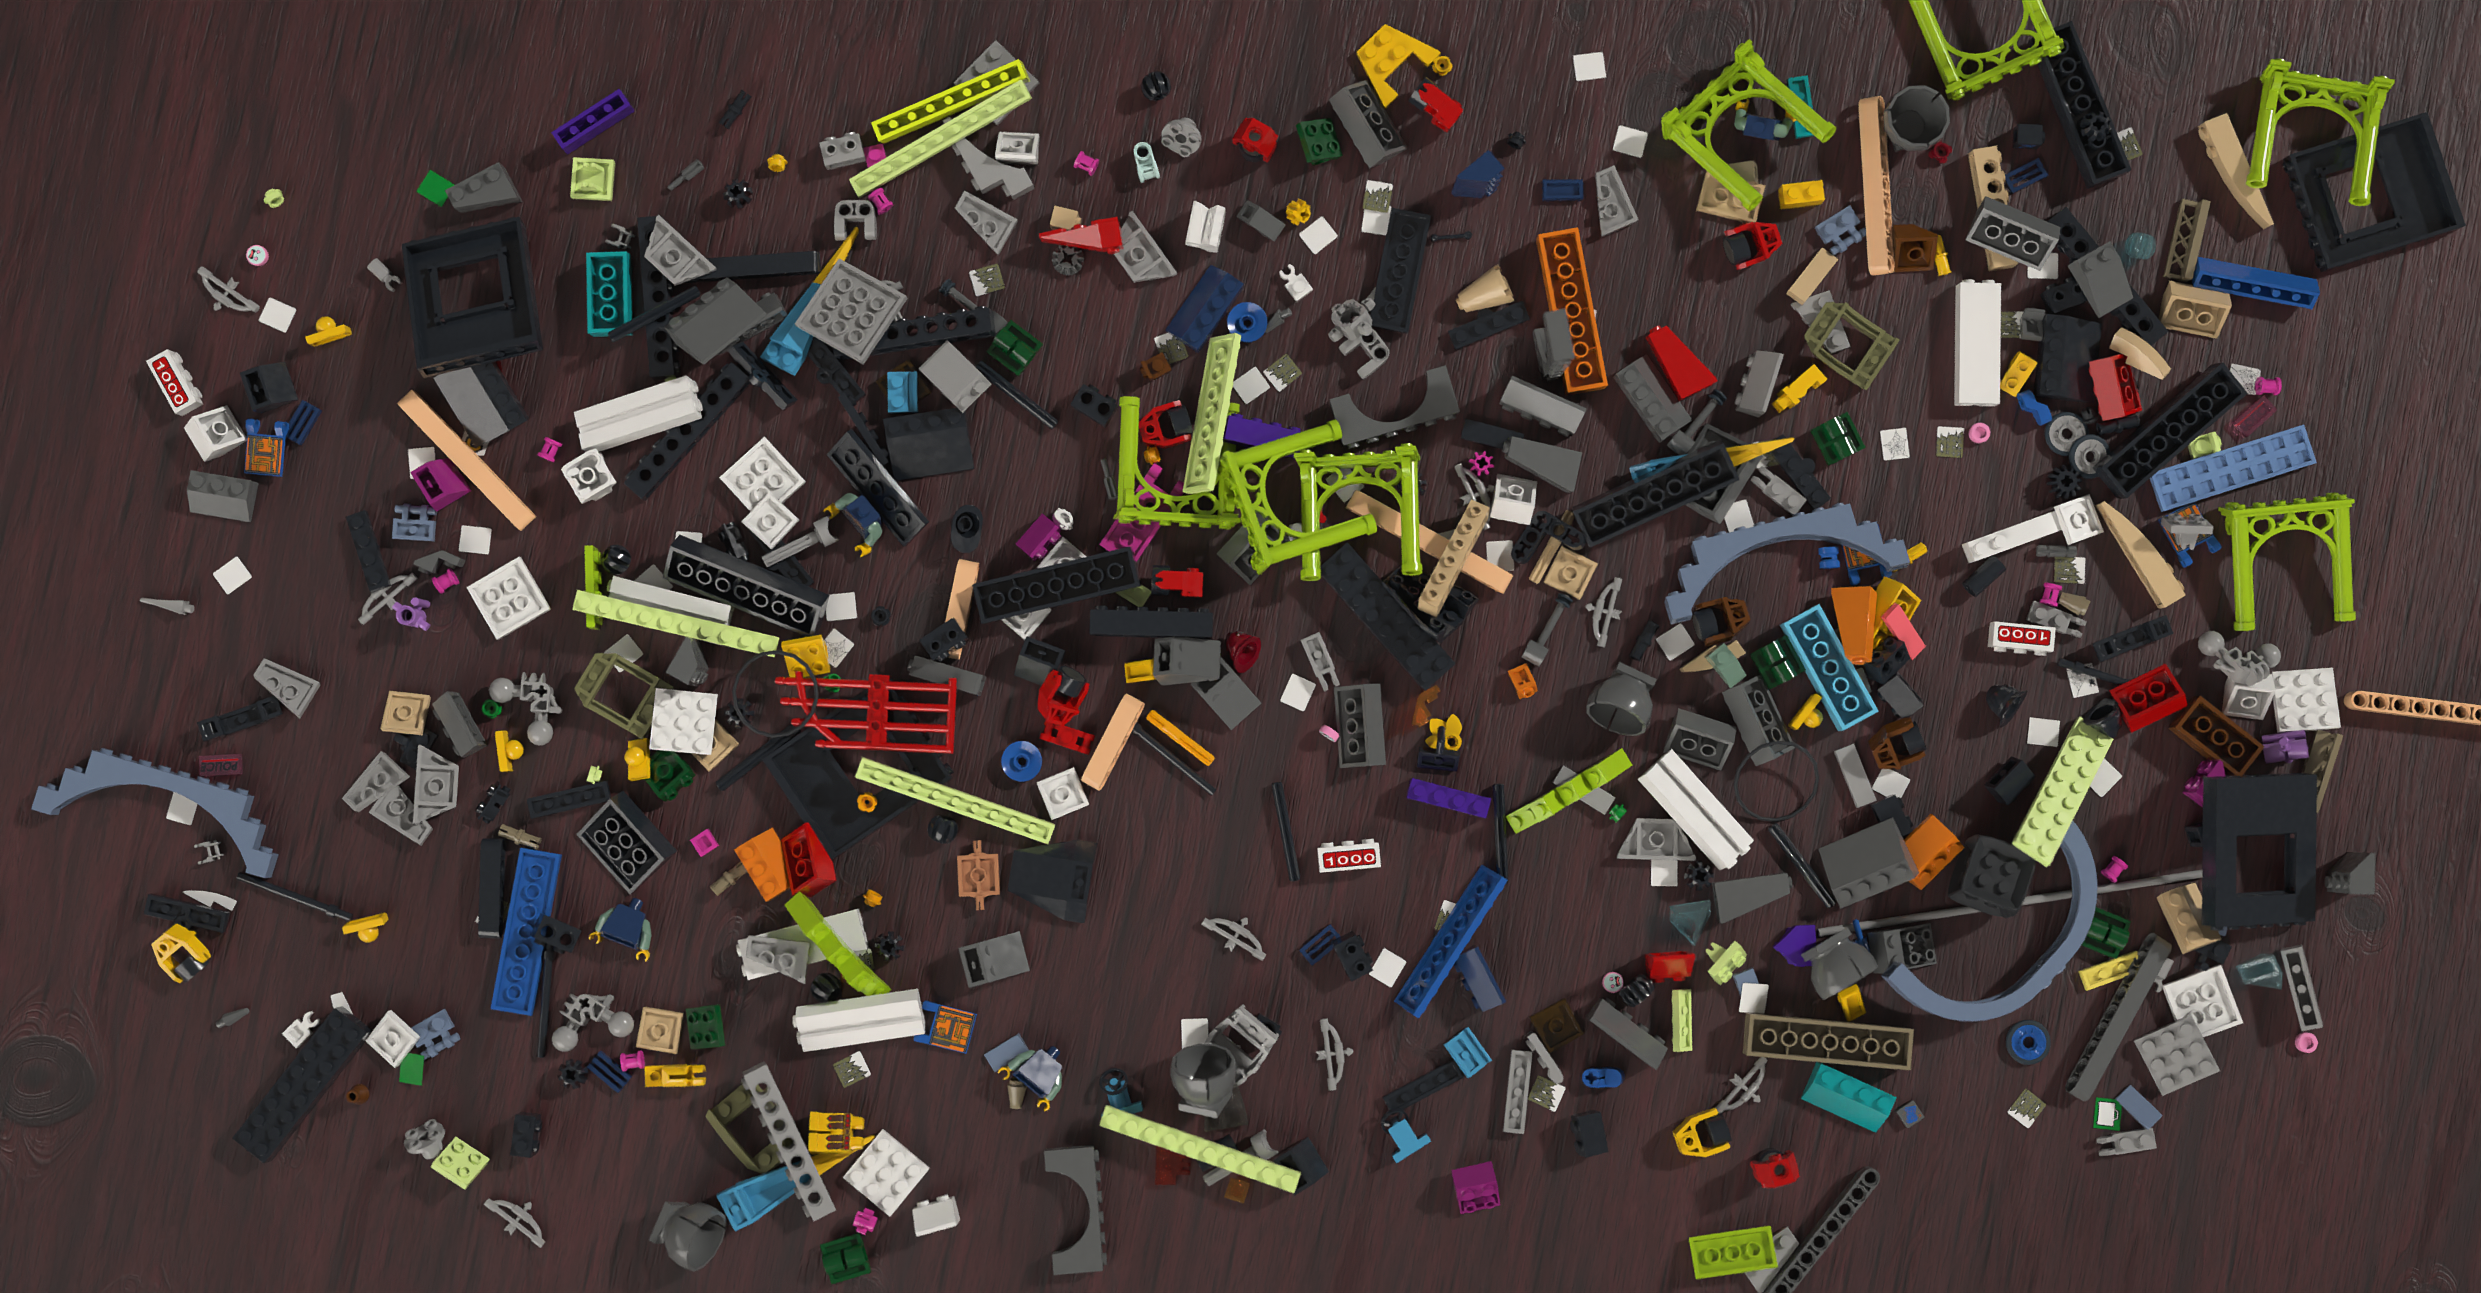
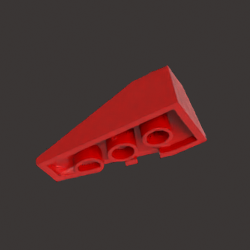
M1118 217L1091 221V226L1073 225L1074 227L1069 231L1061 228L1039 233L1041 242L1108 252V254L1119 253L1121 249H1124Z

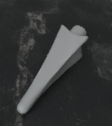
M140 598V601L143 603L159 606L178 614L187 615V612H194V605H189V601Z

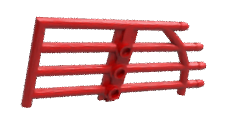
M795 671V677H776V684L796 685L799 698L783 697L780 699V704L802 706L808 716L811 712L814 698H807L805 686H814L812 678H804L803 671ZM869 674V680L816 678L817 686L868 689V701L818 699L816 707L867 709V721L818 719L814 713L804 727H815L828 739L827 741L816 740V747L954 753L957 678H949V684L889 681L890 675ZM889 690L948 692V704L889 702ZM888 710L946 712L947 725L888 722ZM794 718L791 720V725L799 726L806 718ZM828 728L866 729V742L842 741ZM887 730L946 733V745L887 743Z

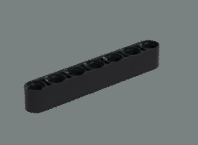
M804 251L706 258L717 270L685 283L721 281L726 277L730 280L819 274L821 272L820 252Z

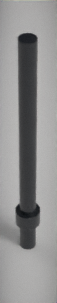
M2059 658L2057 661V666L2070 669L2071 672L2079 675L2081 673L2117 685L2130 681L2084 666V663L2078 661L2071 662Z
M1136 722L1131 732L1134 736H1139L1211 796L1217 789L1145 732L1142 726Z
M239 872L236 877L237 880L323 911L330 917H339L347 921H351L353 918L352 913L341 910L339 906L334 904L322 903Z
M548 943L545 946L542 957L544 959L537 1048V1057L545 1058L552 963L555 960L554 946Z

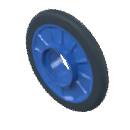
M2019 1021L2007 1033V1050L2010 1056L2021 1064H2036L2042 1061L2050 1050V1035L2047 1029L2037 1021ZM2028 1036L2032 1037L2034 1041L2030 1048H2026L2023 1045L2024 1038Z

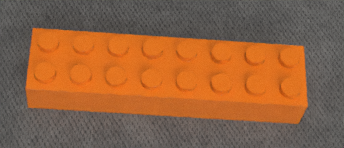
M1576 227L1538 234L1536 242L1549 311L1566 309L1575 358L1562 374L1565 396L1605 389L1608 383L1579 229Z

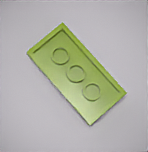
M585 546L586 592L602 595V592L600 593L599 584H602V573L598 571V564H601V552L594 546ZM586 613V627L591 630H600V625H603V617Z
M1771 1226L1689 1237L1696 1280L1778 1268Z

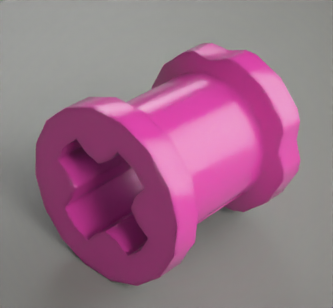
M1080 151L1075 160L1074 168L1079 167L1089 172V175L1092 176L1097 169L1099 159H1093L1085 155L1083 151Z
M883 188L873 191L867 197L869 201L874 203L879 215L887 212L894 205L884 195Z
M2257 377L2255 381V393L2257 395H2262L2263 393L2278 395L2281 392L2282 385L2279 377L2274 379Z
M545 437V444L537 455L554 462V456L562 444Z
M450 568L438 578H432L434 586L441 594L450 586L459 584L457 576Z
M2044 583L2045 590L2043 598L2040 599L2039 603L2058 607L2057 598L2059 591L2062 590V586Z
M2113 856L2110 864L2105 869H2102L2101 873L2107 879L2116 883L2117 877L2124 869L2128 868V865L2118 857Z
M643 1051L628 1055L621 1053L620 1063L622 1071L637 1067L644 1069Z

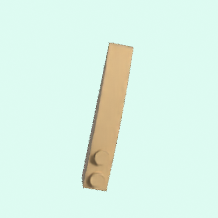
M2223 114L2198 126L2199 136L2205 141L2207 155L2213 160L2215 167L2230 192L2262 229L2272 226L2274 224L2259 188H2252L2246 185L2250 166L2228 114Z
M2105 501L2095 505L2158 609L2165 608L2184 597V586L2172 574L2174 573L2173 568L2164 561L2155 547L2139 529Z

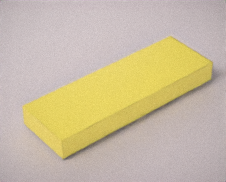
M2133 951L2119 956L2117 959H2110L2078 971L2085 990L2088 991L2128 976L2130 973L2127 971L2134 958L2136 957L2137 960L2139 957L2137 955L2138 951Z

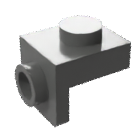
M2025 308L2020 318L2021 339L2042 340V320L2045 316V310Z

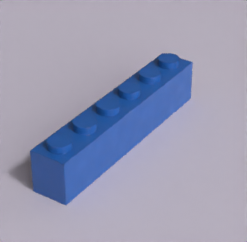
M2202 257L2197 258L2192 279L2193 287L2313 309L2320 294L2317 279Z

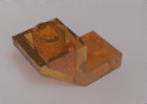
M1437 684L1418 695L1411 721L1412 726L1418 725V727H1421L1429 722L1428 718L1431 714L1424 701L1426 700L1430 703L1438 698L1437 693L1441 691Z

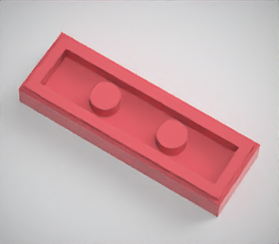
M1894 603L1881 618L1894 638L1905 642L1909 657L1913 660L1926 646L1900 605Z

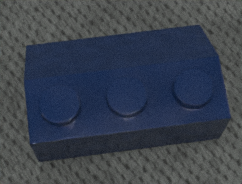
M1473 945L1462 951L1459 959L1453 966L1457 973L1461 971L1465 979L1461 981L1467 991L1471 990L1474 996L1471 1000L1475 1008H1480L1484 1012L1505 1003L1506 1000L1479 948Z

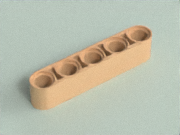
M959 559L945 622L954 617L966 633L974 595L972 584H975L977 581L979 563ZM954 648L948 652L950 655L948 658L959 660L962 648L959 650Z
M1129 694L1124 695L1082 776V782L1099 791L1103 788L1143 711L1145 703Z

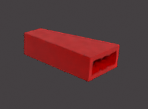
M1659 325L1649 330L1650 334L1646 339L1679 401L1718 381L1710 370L1667 326L1661 328Z

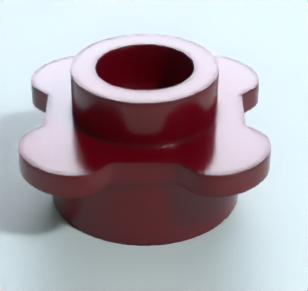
M1939 141L1929 151V157L1931 159L1935 158L1939 160V163L1944 164L1947 162L1948 155L1952 153V147Z

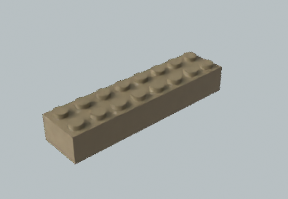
M1746 1013L1743 1054L1747 1056L1911 1070L1914 1029Z

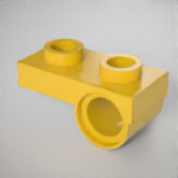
M2019 351L2012 359L2007 372L2001 379L2000 389L2016 397L2038 362Z

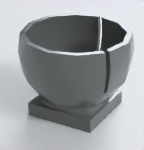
M1925 85L1908 86L1891 97L1884 110L1883 120L1884 131L1891 140L1895 152L1903 149L1906 151L1927 150L1942 140L1950 124L1949 106L1941 94L1933 100L1938 91Z
M1619 662L1608 677V680L1598 684L1593 689L1587 703V714L1595 723L1607 729L1611 717L1617 708L1609 731L1621 735L1638 736L1644 733L1650 725L1653 704L1649 692L1654 687L1657 679Z
M1848 927L1801 954L1805 962L1808 960L1812 962L1811 980L1816 992L1823 1000L1840 992L1878 968L1874 957L1864 946L1848 939L1852 935Z
M1196 1044L1185 1047L1174 1055L1170 1075L1173 1086L1183 1097L1179 1102L1180 1111L1214 1118L1219 1116L1233 1095L1232 1089L1236 1078L1237 1064L1230 1050L1217 1044Z
M665 1202L649 1241L655 1244H664L668 1256L687 1270L697 1271L707 1265L723 1242L726 1231L725 1226H727L726 1216L716 1208L700 1202L691 1205L686 1202Z

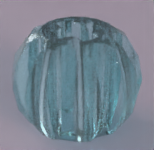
M2135 232L2128 236L2125 242L2126 254L2132 258L2146 260L2156 250L2155 238L2149 234Z

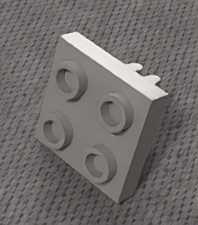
M2171 513L2168 516L2161 517V525L2170 533H2175L2176 544L2181 545L2183 550L2186 549L2188 544L2191 550L2194 549L2198 534L2213 533V526L2199 514H2189V517H2181L2180 514Z

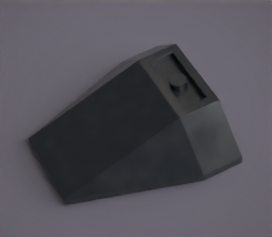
M1401 565L1382 581V585L1425 633L1442 643L1462 625L1479 598L1463 587L1454 584L1436 618L1418 610L1419 598L1431 574L1422 571V574L1404 575L1402 574Z
M1072 840L1014 850L1008 891L1063 920L1085 923L1097 842Z

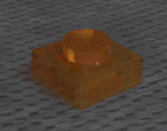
M1230 1177L1224 1197L1244 1204L1250 1183Z

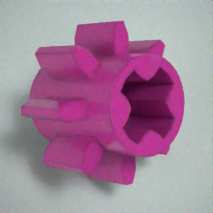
M1486 451L1482 455H1478L1475 452L1474 456L1476 459L1469 460L1473 464L1470 471L1476 470L1477 476L1481 472L1488 475L1489 471L1487 468L1494 467L1493 464H1490L1493 456L1489 458L1485 456ZM1480 459H1483L1484 464H1487V466L1485 465L1483 468H1479V464L1476 462H1479Z
M865 1208L864 1212H857L853 1222V1226L857 1227L856 1232L866 1235L867 1231L873 1232L878 1219L873 1216L874 1211Z

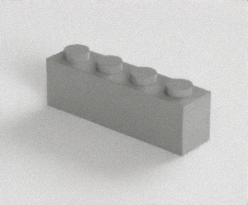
M2302 944L2281 948V955L2301 1031L2323 1027Z

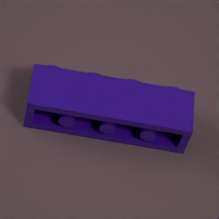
M618 89L551 133L560 147L569 154L635 110L624 93Z
M1231 413L1226 419L1227 424L1224 430L1223 442L1251 448L1300 433L1301 429L1297 427H1289L1287 429L1281 427L1279 423L1270 422L1266 424L1262 423V420L1258 418H1250L1248 420L1244 419L1241 414ZM1294 453L1286 455V457L1294 458Z
M1414 778L1410 779L1406 795L1408 799L1481 818L1487 817L1491 798Z

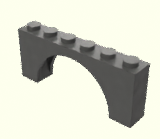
M1566 309L1545 312L1543 315L1545 328L1534 329L1532 332L1541 380L1547 379V382L1559 380V377L1562 376L1575 358Z
M1446 365L1426 371L1427 391L1423 403L1412 415L1400 421L1380 422L1368 418L1356 408L1349 394L1330 399L1329 404L1334 420L1338 421L1342 430V438L1340 439L1342 447H1347L1350 450L1359 447V443L1367 441V444L1379 441L1378 438L1382 436L1391 438L1397 436L1399 431L1405 430L1408 433L1417 430V426L1425 424V427L1437 424L1436 421L1440 419L1445 421L1455 419L1460 410Z
M1094 1145L1045 1149L1046 1172L1061 1173L1076 1181L1085 1192L1090 1207L1089 1224L1081 1238L1065 1249L1053 1251L1054 1275L1103 1271L1104 1265H1107V1254L1103 1253L1102 1245L1106 1244L1105 1232H1101L1100 1225L1104 1224L1103 1211L1099 1212V1203H1102V1191H1098L1097 1183H1101L1100 1170H1096V1162H1099V1151L1095 1150Z

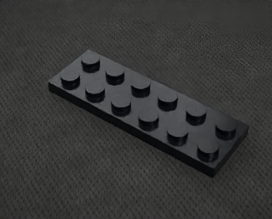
M1391 208L1373 300L1375 306L1371 310L1370 315L1372 319L1371 327L1408 334L1431 215Z
M852 429L847 431L828 452L827 456L856 491L867 499L880 515L881 521L903 547L908 545L929 523L927 518Z

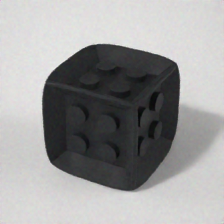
M1978 834L1969 837L1964 844L1965 848L1958 856L1949 883L1948 897L1960 904L1990 915L2003 918L2015 916L2026 897L2036 860L2016 846L2002 840Z

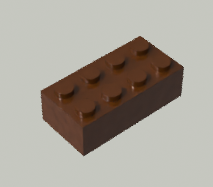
M2192 696L2187 703L2188 706L2180 711L2168 729L2207 760H2221L2226 775H2243L2265 746L2203 697Z

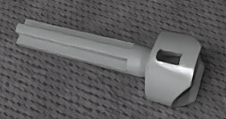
M826 516L813 523L815 532H811L762 556L766 567L818 541L823 543L825 547L839 541L837 537L829 534L828 517Z
M1262 1130L1250 1138L1252 1146L1243 1151L1255 1157L1259 1156L1264 1160L1278 1154V1151L1269 1146L1266 1139V1130ZM1217 1167L1203 1177L1208 1186H1211L1232 1173V1171Z

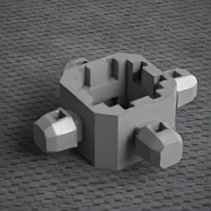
M1368 297L1361 304L1354 299L1346 300L1342 305L1335 304L1331 308L1333 312L1331 320L1335 327L1329 332V338L1336 342L1343 335L1349 340L1358 339L1361 335H1370L1372 333V319L1368 312L1374 308L1375 302ZM1352 316L1355 317V318L1353 319V322L1350 323L1349 321L1351 320V317H1352Z

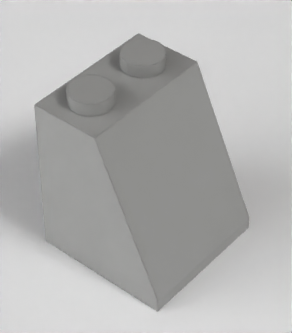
M948 340L919 368L933 385L962 413L991 385L983 374Z

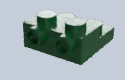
M658 750L650 757V778L645 779V781L655 794L666 802L667 800L675 799L678 795L677 791L682 787L690 786L696 774L677 752Z

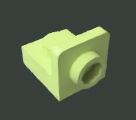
M2216 432L2198 436L2188 445L2191 459L2221 451V439Z

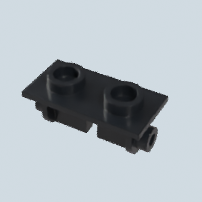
M734 522L726 525L725 523L722 524L718 529V536L720 541L724 542L727 549L726 553L744 561L748 560L749 553L744 542L736 543V540L742 539L738 526Z
M498 780L495 785L491 784L486 792L487 798L484 802L481 801L475 809L477 819L480 820L482 816V821L485 823L493 822L500 811V808L494 806L495 803L503 806L510 796L509 792L511 789L505 785L501 788Z

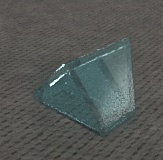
M1710 900L1670 906V922L1694 947L1710 917L1711 902Z
M2262 953L2236 966L2245 985L2252 984L2282 989L2283 973L2274 954Z

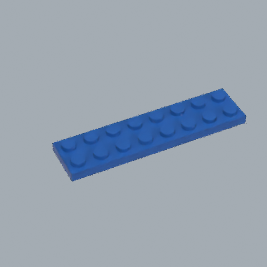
M520 848L491 1009L529 1016L533 1015L545 946L535 943V938L530 935L540 913L551 917L562 854ZM544 926L542 928V936H546L548 934L549 926Z
M1484 865L1480 866L1394 1002L1417 1018H1420L1432 997L1437 993L1441 983L1448 976L1450 969L1459 959L1466 944L1471 940L1475 930L1482 923V919L1492 907L1493 902L1503 890L1504 885L1508 881L1507 879Z

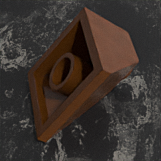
M1914 224L1893 225L1894 272L1933 270L1938 235Z

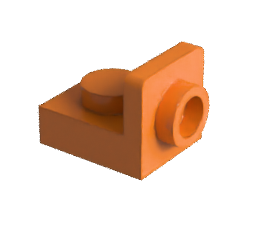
M1526 663L1508 671L1519 699L1531 697L1538 691L1536 682Z

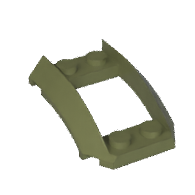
M1826 302L1804 335L1812 354L1831 369L1866 391L1900 341L1864 318L1846 302ZM1841 317L1857 330L1874 340V343L1855 371L1822 348Z
M595 653L574 689L584 707L598 713L643 740L651 732L649 730L652 727L656 688L674 690V687L616 653ZM614 665L651 685L631 719L594 699Z
M741 1082L742 1085L712 1110L709 1109L705 1117L725 1144L748 1169L764 1174L772 1171L781 1163L776 1154L779 1151L777 1144L772 1145L770 1143L752 1158L726 1127L752 1105L750 1097L753 1094L750 1089L745 1090ZM757 1085L755 1090L757 1092H763L759 1085ZM768 1101L764 1109L772 1110L775 1105L772 1101ZM778 1119L773 1124L778 1129L783 1126L784 1121ZM785 1138L782 1141V1146H790L793 1140Z

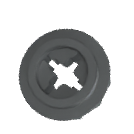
M1059 245L1053 252L1052 263L1059 273L1073 275L1083 267L1084 255L1080 248ZM1064 252L1068 256L1074 255L1071 259L1073 266L1068 262H1063L1065 259Z

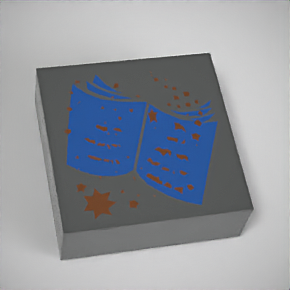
M1910 1100L1895 1110L1906 1128H1910L1925 1118L1914 1100Z

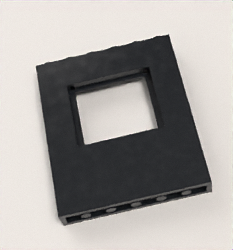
M2428 112L2378 128L2374 160L2378 166L2395 217L2388 221L2344 233L2325 175L2354 166L2357 147L2356 134L2296 152L2283 158V169L2288 173L2290 179L2289 186L2295 194L2296 207L2301 212L2303 218L2302 225L2307 230L2309 236L2308 243L2314 251L2315 264L2320 269V272L2456 231L2466 226Z
M520 216L510 217L498 222H489L481 226H472L464 230L451 231L438 236L434 235L421 240H412L402 244L416 365L423 378L543 350L526 226ZM498 258L504 301L443 315L438 272Z
M865 689L851 700L868 701V689ZM889 690V702L907 703L903 696L899 697L895 690ZM837 708L822 719L867 721V709ZM888 710V722L920 723L914 712L910 714L909 711ZM809 727L762 759L804 823L810 824L831 860H834L921 801L885 788L875 795L877 805H875L873 811H861L858 808L859 804L857 802L859 794L831 754L830 750L833 748H819L815 746L816 740H828L815 727ZM828 728L842 741L861 730ZM887 730V737L891 743L931 745L929 742L931 737L928 732ZM897 751L909 768L910 774L941 785H945L954 779L951 775L954 771L948 763L944 764L940 758L943 756L942 753Z
M2289 773L2203 777L2202 925L2210 926V930L2221 931L2223 927H2227V929H2240V926H2244V928H2257V925L2273 927V924H2277V926H2290V923L2306 925V922L2315 921L2317 774ZM2285 835L2284 890L2236 893L2237 837Z

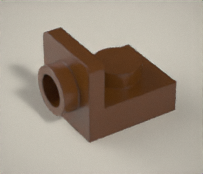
M1163 352L1146 361H1141L1143 367L1139 368L1144 379L1149 378L1151 382L1172 371Z

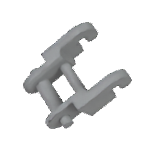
M611 224V227L617 228L621 233L618 241L605 240V242L621 248V246H624L623 249L631 248L629 242L631 237H635L632 234L633 231L627 232L626 228ZM623 234L627 235L625 243H621Z
M214 840V843L208 841L194 845V848L207 847L209 856L207 860L199 861L198 865L216 861L215 858L221 859L220 856H224V854H220L218 846L221 842ZM210 846H214L216 855H211Z

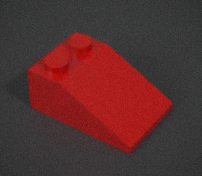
M804 823L781 839L792 895H796L800 891L806 897H812L836 881L833 862L809 823Z
M1688 951L1645 954L1647 977L1652 979L1653 983L1665 982V978H1673V981H1684L1685 977L1691 976L1695 954Z

